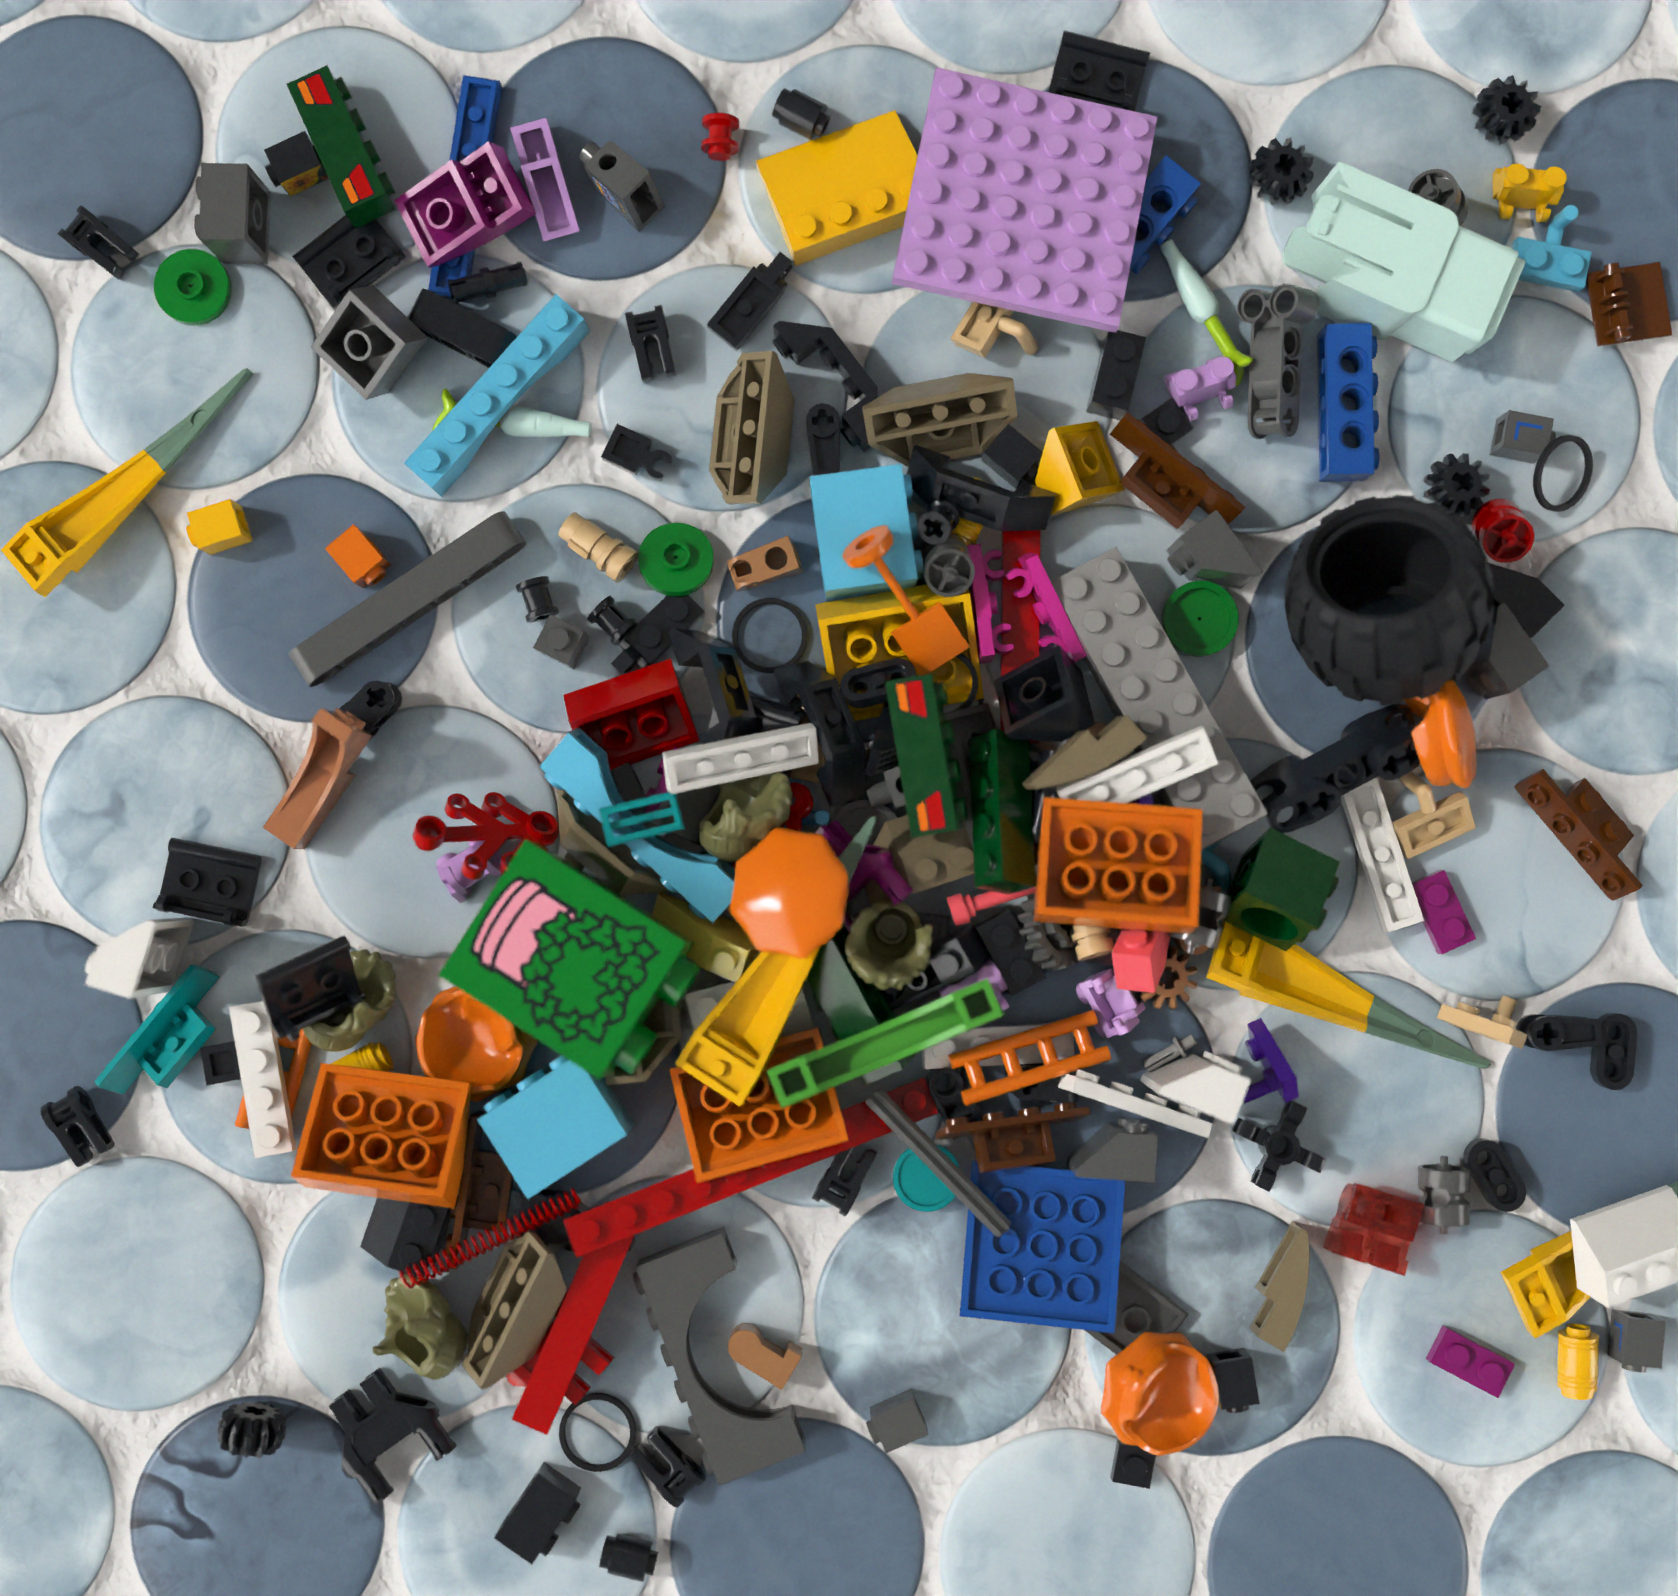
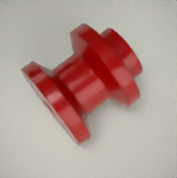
M710 113L703 116L702 126L709 130V138L702 140L701 150L708 154L710 159L726 161L732 155L738 153L739 144L731 139L732 132L739 129V119L727 113Z

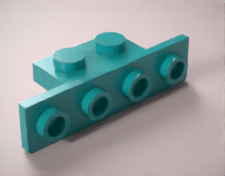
M194 964L190 965L180 975L178 981L164 998L154 1007L140 1027L130 1036L129 1040L112 1061L106 1065L103 1072L95 1080L96 1085L101 1089L124 1094L140 1073L145 1070L157 1086L168 1088L216 1030L196 1006L220 976L211 970Z

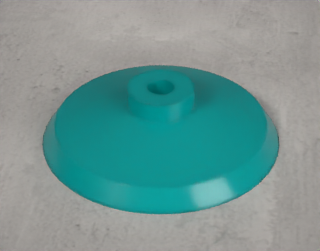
M937 1145L960 1169L955 1157L947 1149ZM910 1148L905 1150L896 1161L893 1169L894 1189L901 1201L910 1208L922 1212L937 1211L947 1206L955 1198L956 1195Z

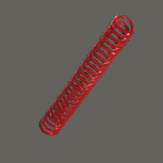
M571 1187L570 1190L574 1203L567 1191L563 1192L568 1208L559 1194L556 1195L560 1210L553 1198L550 1197L549 1199L553 1214L546 1202H542L547 1219L540 1210L539 1205L536 1204L535 1208L539 1221L532 1209L528 1208L532 1225L525 1213L521 1211L525 1229L520 1223L518 1216L514 1214L518 1232L509 1218L506 1220L511 1236L503 1222L500 1221L499 1225L504 1239L499 1234L495 1225L492 1226L497 1243L491 1236L489 1229H485L490 1247L484 1240L482 1233L478 1232L483 1250L479 1247L475 1236L471 1235L476 1254L471 1249L468 1240L464 1238L463 1242L467 1248L468 1257L464 1253L461 1244L457 1242L456 1246L460 1252L461 1260L456 1255L453 1246L450 1245L449 1247L454 1264L449 1259L447 1251L445 1249L442 1250L447 1268L443 1264L439 1253L436 1252L435 1258L439 1264L440 1271L436 1268L432 1257L428 1256L427 1259L432 1268L433 1275L429 1272L423 1259H421L420 1263L425 1272V1278L421 1274L417 1263H414L413 1267L417 1273L418 1281L414 1278L409 1266L406 1267V1271L410 1277L411 1285L404 1277L403 1270H399V1275L405 1286L413 1289L414 1285L420 1286L422 1281L428 1282L429 1277L435 1279L436 1274L442 1275L443 1270L449 1272L451 1267L456 1269L457 1265H463L465 1260L470 1262L472 1256L478 1258L479 1253L485 1255L486 1249L489 1251L493 1250V1245L499 1248L501 1243L507 1244L508 1239L513 1241L515 1236L521 1237L522 1232H529V1228L535 1230L536 1225L542 1227L543 1221L549 1224L550 1218L553 1220L557 1219V1214L563 1217L565 1212L571 1213L572 1208L578 1210L579 1203L582 1201L575 1189Z

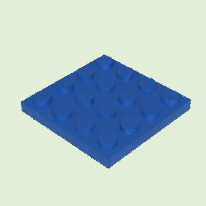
M972 1160L970 1180L1011 1221V1226L1002 1236L997 1237L968 1209L960 1317L1115 1333L1125 1181L1076 1177L1070 1169L1041 1166L979 1173L977 1160Z

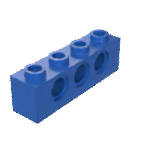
M1167 155L1146 178L1137 230L1143 234L1144 240L1134 242L1129 274L1131 272H1134L1136 275L1139 274L1151 258L1147 252L1155 243L1161 247L1175 230L1171 225L1178 215L1185 218L1199 201L1195 194L1201 183ZM1151 202H1163L1167 206L1168 211L1164 213L1155 211L1151 206Z
M1372 323L1326 324L1317 334L1319 482L1365 481L1374 474V470L1378 469L1380 455L1379 449L1374 447V433L1378 430L1379 415L1377 410H1373V396L1376 395L1378 390L1377 373H1373L1372 359L1377 354V337L1372 336ZM1341 359L1352 361L1355 365V373L1345 371L1341 365ZM1342 396H1349L1355 401V411L1344 407ZM1343 433H1350L1356 438V448H1350L1343 442Z

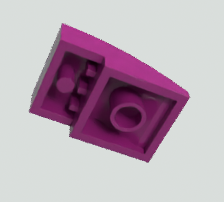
M489 141L460 162L451 159L394 200L427 267L430 268L455 259L494 240L536 214L504 148Z

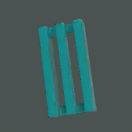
M670 792L599 808L608 847L685 829L676 793L670 794ZM670 800L671 808L610 822L609 814ZM672 815L674 817L675 823L617 837L613 836V829Z

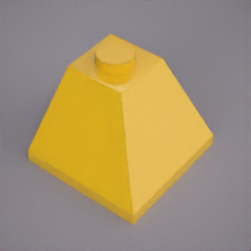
M1098 421L1054 427L1049 430L1035 483L1037 487L1057 493L1051 516L1076 510L1125 490L1123 485L1119 483L1121 480Z

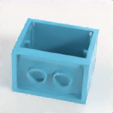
M902 464L809 476L826 602L892 591L874 563L864 568L853 569L842 558L844 550L854 539L864 532L882 525H886L894 537L891 548L881 558L902 589L915 587L917 579H922L923 561L921 550L913 549V542L917 541L916 535H918L917 519L915 512L908 513L907 505H911L913 491L910 474L903 475Z
M560 1056L549 1063L552 1071L548 1074H545L543 1069H540L518 1083L516 1086L520 1092L513 1095L509 1089L484 1105L483 1107L487 1113L477 1119L527 1199L625 1137L635 1126V1123L612 1087L607 1085L605 1077L601 1079L596 1078L564 1056Z

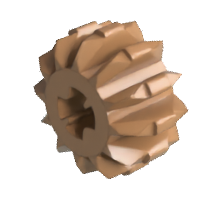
M1170 945L1168 948L1165 970L1173 972V977L1168 979V986L1165 987L1164 983L1159 982L1155 993L1142 992L1140 995L1143 1001H1147L1154 996L1153 1007L1158 1009L1163 1006L1165 999L1169 1008H1177L1176 995L1181 1000L1188 1002L1190 996L1184 991L1185 987L1196 989L1198 983L1188 980L1189 975H1194L1198 972L1197 967L1188 966L1184 968L1191 956L1188 953H1183L1177 958L1178 948Z

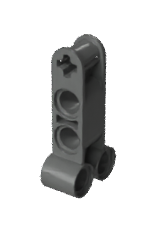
M1290 284L1279 285L1273 292L1251 288L1246 290L1238 300V316L1242 321L1251 324L1250 357L1253 358V361L1250 364L1247 421L1249 432L1255 439H1263L1271 434L1291 437L1298 429L1303 324L1315 318L1320 305L1317 294L1310 289ZM1256 419H1263L1264 422H1256ZM1283 420H1291V422L1285 424Z

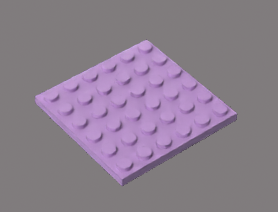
M936 67L891 284L1116 333L1121 319L1157 116Z

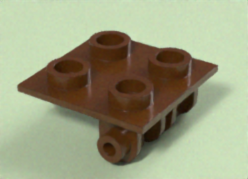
M1660 262L1620 268L1619 263H1611L1603 266L1601 271L1588 272L1586 282L1597 347L1672 335Z

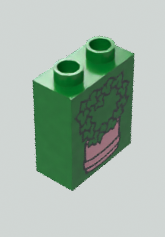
M525 839L438 975L585 1071L601 1079L610 1075L616 1065L629 1074H634L658 1037V1034L643 1025L644 1021L659 998L675 1008L694 982L700 967L685 958L695 942L542 844Z

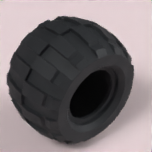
M1403 495L1386 498H1375L1374 496L1355 501V504L1341 510L1336 509L1320 519L1321 525L1316 530L1307 532L1300 542L1298 550L1294 554L1291 571L1288 572L1285 586L1284 605L1292 642L1309 670L1327 687L1336 686L1344 697L1362 702L1364 699L1381 701V705L1401 704V700L1415 697L1424 699L1440 692V687L1447 681H1457L1474 661L1479 646L1484 644L1494 613L1493 575L1479 540L1465 521L1456 520V517L1451 515L1450 509L1436 502L1426 503L1415 500L1414 496ZM1389 597L1407 598L1423 605L1408 613L1387 617H1372L1355 613L1367 603Z

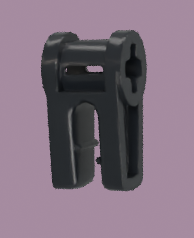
M80 205L76 210L79 214L66 230L61 228L57 234L84 256L90 257L119 280L124 273L123 269L117 265V261L111 256L107 257L99 251L98 244L102 241L107 242L114 252L121 253L130 261H134L139 253L109 230V227Z
M662 305L654 306L655 310L635 315L633 311L625 313L630 339L635 348L643 383L651 382L654 378L652 372L654 367L650 362L647 350L650 342H656L659 351L657 357L662 364L664 375L668 378L676 376Z
M824 403L817 404L809 410L806 417L813 476L838 473L840 471V417L833 406ZM819 417H826L827 423H830L828 424L827 431H820L819 425H816L819 422Z
M1529 1014L1521 1018L1516 1027L1517 1030L1527 1034L1524 1043L1526 1047L1543 1051L1592 1047L1601 1044V1023L1598 1019ZM1537 1030H1544L1543 1034L1536 1035Z
M74 1086L68 1090L67 1096L55 1103L48 1102L41 1107L40 1112L44 1123L55 1134L77 1167H81L92 1160L93 1153L89 1146H92L98 1154L105 1153L115 1146L112 1137L95 1110L93 1101L83 1088ZM71 1107L72 1110L65 1114L64 1111ZM78 1126L80 1127V1129L82 1130L87 1139L83 1138L82 1134L78 1129Z
M871 1147L865 1148L859 1161L855 1162L856 1167L848 1179H843L841 1172L849 1156L853 1155L852 1151L854 1148L836 1154L830 1167L826 1169L819 1181L812 1199L817 1202L821 1199L840 1209L839 1214L846 1217L877 1155V1150ZM829 1188L834 1189L835 1191L843 1194L844 1196L836 1194L835 1192L829 1190Z
M655 1426L648 1433L647 1440L653 1446V1451L656 1450L669 1464L670 1468L664 1467L655 1458V1454H651L642 1444L636 1445L629 1452V1457L656 1486L661 1496L670 1505L678 1508L684 1502V1496L695 1485L700 1486L706 1480V1476L691 1457L686 1455L658 1426Z

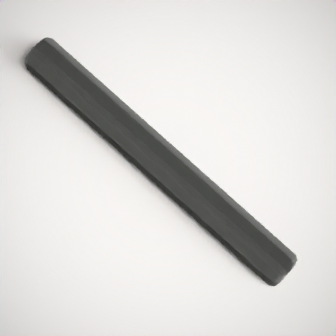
M877 1089L868 1097L866 1104L995 1236H1002L1010 1228L1011 1221L883 1090Z

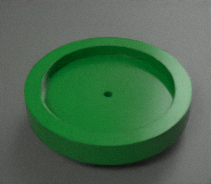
M184 249L177 251L161 263L155 274L154 294L157 303L167 315L179 323L192 326L209 323L223 313L230 301L232 286L226 268L213 255L203 250Z
M668 523L655 528L644 538L639 548L638 563L643 579L653 590L663 595L678 597L694 593L708 581L713 571L714 556L708 538L699 529L684 523Z
M1192 581L1180 586L1168 597L1161 617L1162 628L1173 647L1186 655L1195 657L1209 656L1226 647L1233 639L1239 621L1238 609L1232 596L1223 587L1209 581Z

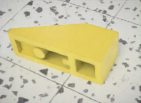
M660 892L657 896L652 915L695 942L687 957L703 969L736 982L757 958L759 952L742 926L722 916H719L713 923L708 918L702 919L690 909L688 902Z

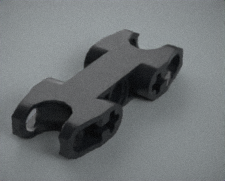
M1392 704L1367 713L1344 728L1341 740L1305 759L1297 755L1287 756L1268 766L1252 778L1250 783L1255 792L1264 785H1270L1273 789V793L1261 800L1268 813L1266 818L1269 827L1281 833H1289L1314 824L1332 814L1338 808L1341 796L1378 776L1388 781L1398 779L1421 765L1416 750H1412L1410 745L1413 741L1411 733L1420 724H1415L1411 708L1405 704ZM1396 714H1402V723L1397 728L1387 727L1391 717ZM1289 806L1293 807V814L1286 822L1278 823L1277 816L1280 811Z

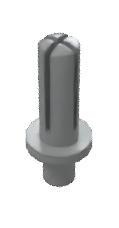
M1192 1034L1179 1042L1176 1037L1172 1038L1173 1044L1143 1060L1146 1070L1151 1072L1179 1055H1182L1183 1058L1187 1057L1184 1051L1197 1045Z

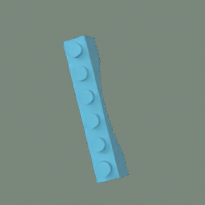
M555 294L409 456L404 464L442 497L464 473L485 438L509 408L539 378L565 360L587 336L590 330L585 319Z
M579 727L568 732L539 766L546 773L545 778L552 786L559 790L564 789L574 798L573 802L581 812L588 816L593 815L601 823L599 808L624 803L612 777L607 752ZM630 810L609 814L610 822L634 817L635 815ZM642 823L613 829L612 832L613 836L617 837L647 830L648 828ZM657 835L624 843L632 850L631 855L639 864L646 868L650 866L661 876V883L673 893L679 892L689 901L690 909L702 919L708 918L713 923L730 905L736 868L729 862L719 860L713 855L681 849Z

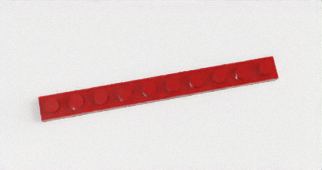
M925 1078L886 1092L914 1123L938 1114ZM866 1101L841 1110L849 1140L847 1142L697 1183L694 1169H691L567 1218L563 1222L576 1258H579L893 1131L866 1104Z

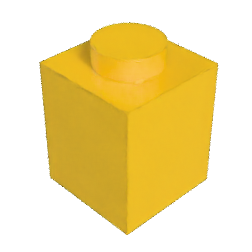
M231 499L187 513L190 525L186 526L190 542L194 547H198L199 550L209 555L253 541L242 506Z

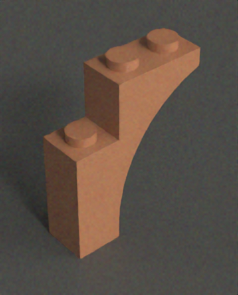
M336 707L334 712L323 708L319 709L312 719V735L305 757L288 790L264 824L263 828L293 849L306 848L356 776L349 769L372 737L371 734L363 729L366 723L362 719Z

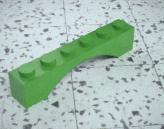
M987 978L876 1027L767 1070L781 1108H786L1001 1018L1003 1013Z

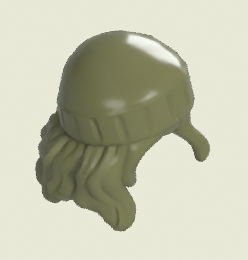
M782 772L719 784V797L711 811L701 819L699 825V841L707 852L719 860L737 862L760 843L770 831L778 828L783 822L788 820L790 806L792 805V791L787 775Z
M892 900L875 903L867 909L860 910L854 916L845 945V953L848 956L847 960L852 965L853 970L857 971L858 976L863 978L866 983H873L881 990L890 987L901 989L905 984H910L914 977L920 976V973L929 966L932 926L929 924L923 927L913 908L904 902L894 906Z
M368 949L350 952L358 985L365 994L366 999L354 1008L349 1006L303 1028L305 1036L314 1046L333 1052L352 1048L363 1039L366 1032L375 1023L386 1017L392 1002L396 999V974L392 963L388 960H382L379 952L371 954Z
M404 1273V1277L406 1278L407 1282L411 1285L410 1277L408 1276V1274ZM400 1276L392 1278L389 1281L390 1286L385 1288L387 1306L384 1312L388 1315L385 1320L387 1325L384 1334L385 1338L378 1346L372 1348L373 1353L379 1356L394 1354L411 1366L418 1375L432 1380L446 1377L461 1364L464 1354L467 1353L468 1332L456 1315L449 1311V1302L444 1299L439 1288L429 1280L428 1282L422 1281L420 1286L414 1285V1288L410 1289L405 1286Z

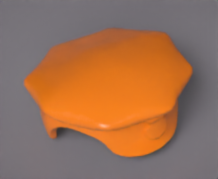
M1449 680L1440 687V692L1424 699L1415 697L1404 701L1415 715L1424 718L1411 734L1418 758L1428 781L1434 786L1441 787L1454 783L1456 786L1466 789L1476 778L1475 729L1463 694L1456 683Z
M775 828L752 850L737 861L730 903L731 914L742 926L757 950L805 959L816 948L828 943L843 924L848 892V871L837 858L824 836L816 833Z
M456 986L443 990L434 997L431 1005L424 1011L418 1032L415 1035L417 1056L425 1077L471 1083L470 1101L480 1102L505 1088L519 1083L525 1075L528 1062L539 1041Z
M1145 1331L1107 1362L1101 1414L1114 1429L1118 1439L1124 1444L1138 1446L1146 1452L1158 1456L1187 1449L1205 1435L1212 1425L1217 1412L1219 1394L1213 1369L1207 1358L1196 1350L1182 1333Z

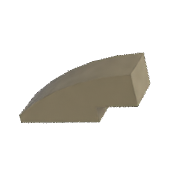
M1127 715L1115 717L1095 737L1088 730L1078 731L1028 777L1022 785L1026 789H1039L1084 778L1123 758L1145 741L1147 737Z
M1293 1221L1255 1286L1266 1299L1249 1327L1258 1338L1282 1352H1285L1295 1332L1304 1305L1309 1274L1308 1232Z

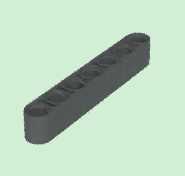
M505 511L498 512L297 645L288 655L309 687L318 686L514 556L524 548L526 542Z

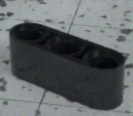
M427 289L420 291L407 317L428 338L488 368L517 338L508 329Z

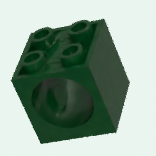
M1270 827L1241 855L1226 895L1232 897L1227 916L1221 920L1286 952L1297 942L1302 943L1309 932L1312 930L1317 931L1322 926L1327 915V910L1323 908L1325 901L1332 896L1339 882V878L1335 874L1340 862Z

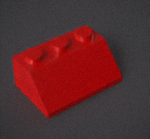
M671 658L563 695L571 729L574 730L579 727L607 752L610 770L627 762L633 764L662 754V752L671 751L674 748H680L700 741Z

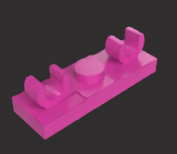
M981 544L968 545L967 548L975 568L974 580L969 587L979 664L992 663L995 652L1000 655H1006L1014 649L1013 644L1002 645L997 640L999 634L1010 633L1011 625L1002 623L995 626L992 630L991 623L992 614H997V599L995 591L989 592L986 579L993 582L999 581L1004 576V570L992 571L988 567V562L1000 560L1002 553L999 550H991L982 557Z
M1029 552L1021 556L1018 560L1023 569L1012 568L1006 572L1005 577L1008 580L1016 576L1023 577V587L1013 592L1018 598L1027 596L1032 589L1034 591L1033 595L1037 603L1033 604V609L1039 621L1043 625L1048 623L1055 636L1046 635L1040 638L1038 641L1039 646L1045 647L1054 643L1056 647L1060 645L1074 662L1083 659L1087 655L1038 555Z

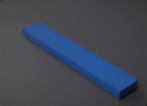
M463 75L449 161L452 159L460 162L488 141L493 143L502 90L499 80ZM476 249L432 267L428 290L448 300H453L448 288V280L472 275Z

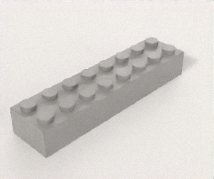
M1115 547L1052 580L1053 588L1087 655L1083 659L1116 717L1127 715L1147 737L1145 741L1134 749L1136 753L1198 726H1202L1205 729L1218 764L1157 790L1165 806L1203 809L1201 851L1268 814L1118 548Z

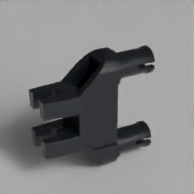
M380 1367L360 1383L363 1391L374 1406L372 1411L366 1413L350 1389L338 1396L329 1405V1408L345 1431L342 1471L346 1477L357 1480L370 1499L372 1506L378 1504L380 1499L384 1500L394 1491L393 1487L389 1485L374 1463L377 1457L412 1432L413 1434L418 1433L436 1461L444 1457L443 1454H449L457 1446L438 1420L440 1416L438 1412L440 1410L437 1405L421 1397L397 1392Z

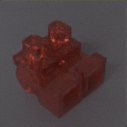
M1355 1182L1354 1184L1348 1183L1341 1193L1336 1216L1332 1219L1323 1248L1332 1253L1405 1276L1409 1262L1406 1260L1410 1241L1413 1242L1424 1205Z

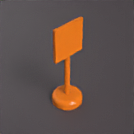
M886 525L874 527L854 539L844 550L842 558L853 569L864 568L874 563L911 618L910 621L891 633L919 675L929 674L970 648V646L940 601L924 612L918 613L881 558L889 551L893 544L894 536Z

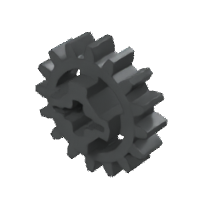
M1035 893L1027 895L1028 900L1021 902L1025 913L1018 915V919L1024 923L1023 929L1019 931L1020 935L1028 940L1024 947L1026 950L1032 949L1034 951L1032 960L1034 962L1041 961L1043 969L1052 968V971L1068 968L1070 965L1076 964L1078 961L1075 947L1078 946V943H1074L1071 935L1075 934L1073 926L1070 924L1033 922Z

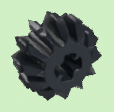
M1514 75L1507 77L1504 82L1497 78L1488 85V88L1482 89L1478 94V103L1474 106L1472 114L1479 117V120L1475 123V129L1485 128L1487 130L1485 140L1491 139L1493 135H1496L1499 145L1506 143L1509 138L1515 142L1520 140L1525 135V132H1529L1536 125L1537 120L1534 117L1539 114L1541 106L1533 102L1537 98L1538 91L1528 92L1526 90L1528 80L1522 81L1517 85Z
M1291 137L1285 140L1283 146L1275 138L1269 142L1268 148L1260 147L1255 153L1256 159L1252 160L1249 165V171L1254 173L1249 180V186L1261 187L1257 193L1258 198L1264 197L1266 193L1271 195V205L1276 204L1280 197L1287 205L1292 203L1295 195L1303 196L1307 190L1306 184L1310 183L1314 177V172L1309 170L1313 164V157H1302L1305 151V144L1295 149L1292 147ZM1275 168H1280V173H1278ZM1283 170L1287 173L1286 176L1282 175Z
M1452 453L1447 454L1443 457V462L1436 461L1430 466L1433 474L1426 475L1423 482L1432 488L1425 491L1423 497H1434L1436 503L1451 510V515L1457 512L1461 518L1466 517L1470 514V509L1477 510L1483 506L1480 497L1489 495L1490 489L1482 485V483L1489 479L1490 474H1480L1478 472L1482 461L1477 460L1470 465L1469 453H1463L1458 459ZM1454 480H1457L1461 485L1459 488H1457V490L1459 491H1456L1452 487V485L1456 483V481Z
M244 1401L241 1405H230L228 1409L222 1412V1418L218 1424L217 1433H219L218 1442L220 1443V1448L224 1451H230V1454L233 1456L243 1455L245 1458L249 1456L261 1458L263 1455L275 1454L276 1450L281 1448L282 1440H284L286 1433V1417L283 1416V1411L279 1408H273L271 1404L263 1405L259 1402L248 1403Z

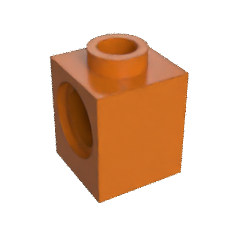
M354 524L325 548L353 583L361 588L367 585L372 587L379 583L387 574L385 570L392 565L365 532Z

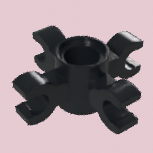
M1292 1100L1286 1102L1278 1124L1264 1129L1239 1117L1237 1118L1232 1131L1257 1143L1260 1152L1263 1154L1250 1182L1270 1192L1280 1165H1288L1294 1161L1321 1173L1327 1159L1301 1147L1298 1138L1294 1135L1307 1112V1107ZM1278 1136H1285L1287 1141L1286 1148L1279 1154H1273L1271 1151L1272 1141Z

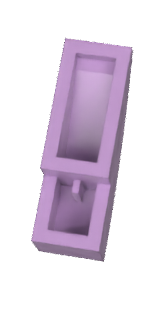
M543 118L511 127L510 130L531 202L536 212L535 215L543 241L579 232L576 215L548 119Z

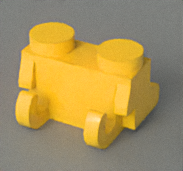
M1518 163L1512 164L1509 167L1496 168L1493 172V199L1499 200V218L1509 220L1514 208L1536 209V221L1546 223L1551 215V209L1546 208L1547 204L1557 205L1564 192V184L1567 180L1565 171L1559 167H1550L1547 170L1527 169L1524 165Z

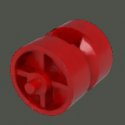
M1493 499L1487 501L1481 508L1476 510L1472 519L1474 535L1479 540L1486 554L1497 562L1510 563L1524 557L1533 546L1535 538L1533 527L1518 506L1510 500Z

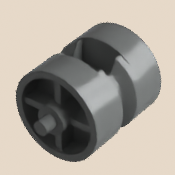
M1442 169L1427 170L1418 175L1408 189L1409 192L1450 209L1456 215L1459 226L1462 225L1468 214V200L1455 178L1449 172Z
M951 533L942 544L933 545L926 541L923 543L920 550L923 561V573L928 587L934 593L944 597H954L965 592L974 580L975 568L963 539Z
M1206 878L1205 884H1200L1198 927L1191 934L1169 932L1168 936L1185 940L1184 944L1188 945L1186 953L1194 955L1195 947L1200 948V945L1218 949L1223 931L1219 924V919L1226 918L1232 897L1215 892L1216 888L1212 887L1213 879Z
M1440 1156V1163L1419 1165L1418 1188L1424 1192V1195L1418 1198V1221L1439 1226L1440 1234H1447L1448 1227L1469 1225L1470 1202L1464 1198V1194L1470 1192V1169L1448 1164V1156Z

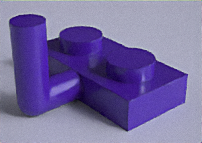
M1262 1018L1248 1023L1250 1039L1245 1041L1247 1050L1254 1062L1261 1061L1265 1070H1262L1263 1080L1248 1086L1243 1103L1246 1104L1278 1090L1285 1103L1298 1098L1297 1077Z

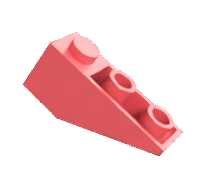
M1121 929L1112 950L1117 989L1155 993L1165 968L1170 942L1169 932Z

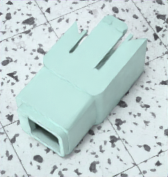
M1339 161L1311 195L1315 207L1307 227L1298 226L1292 231L1282 253V261L1287 267L1325 283L1324 286L1320 285L1316 291L1320 304L1317 314L1339 324L1372 323V336H1376L1377 340L1393 336L1449 362L1455 361L1464 353L1470 355L1488 342L1498 329L1525 265V260L1517 257L1518 251L1459 226L1456 215L1450 209Z

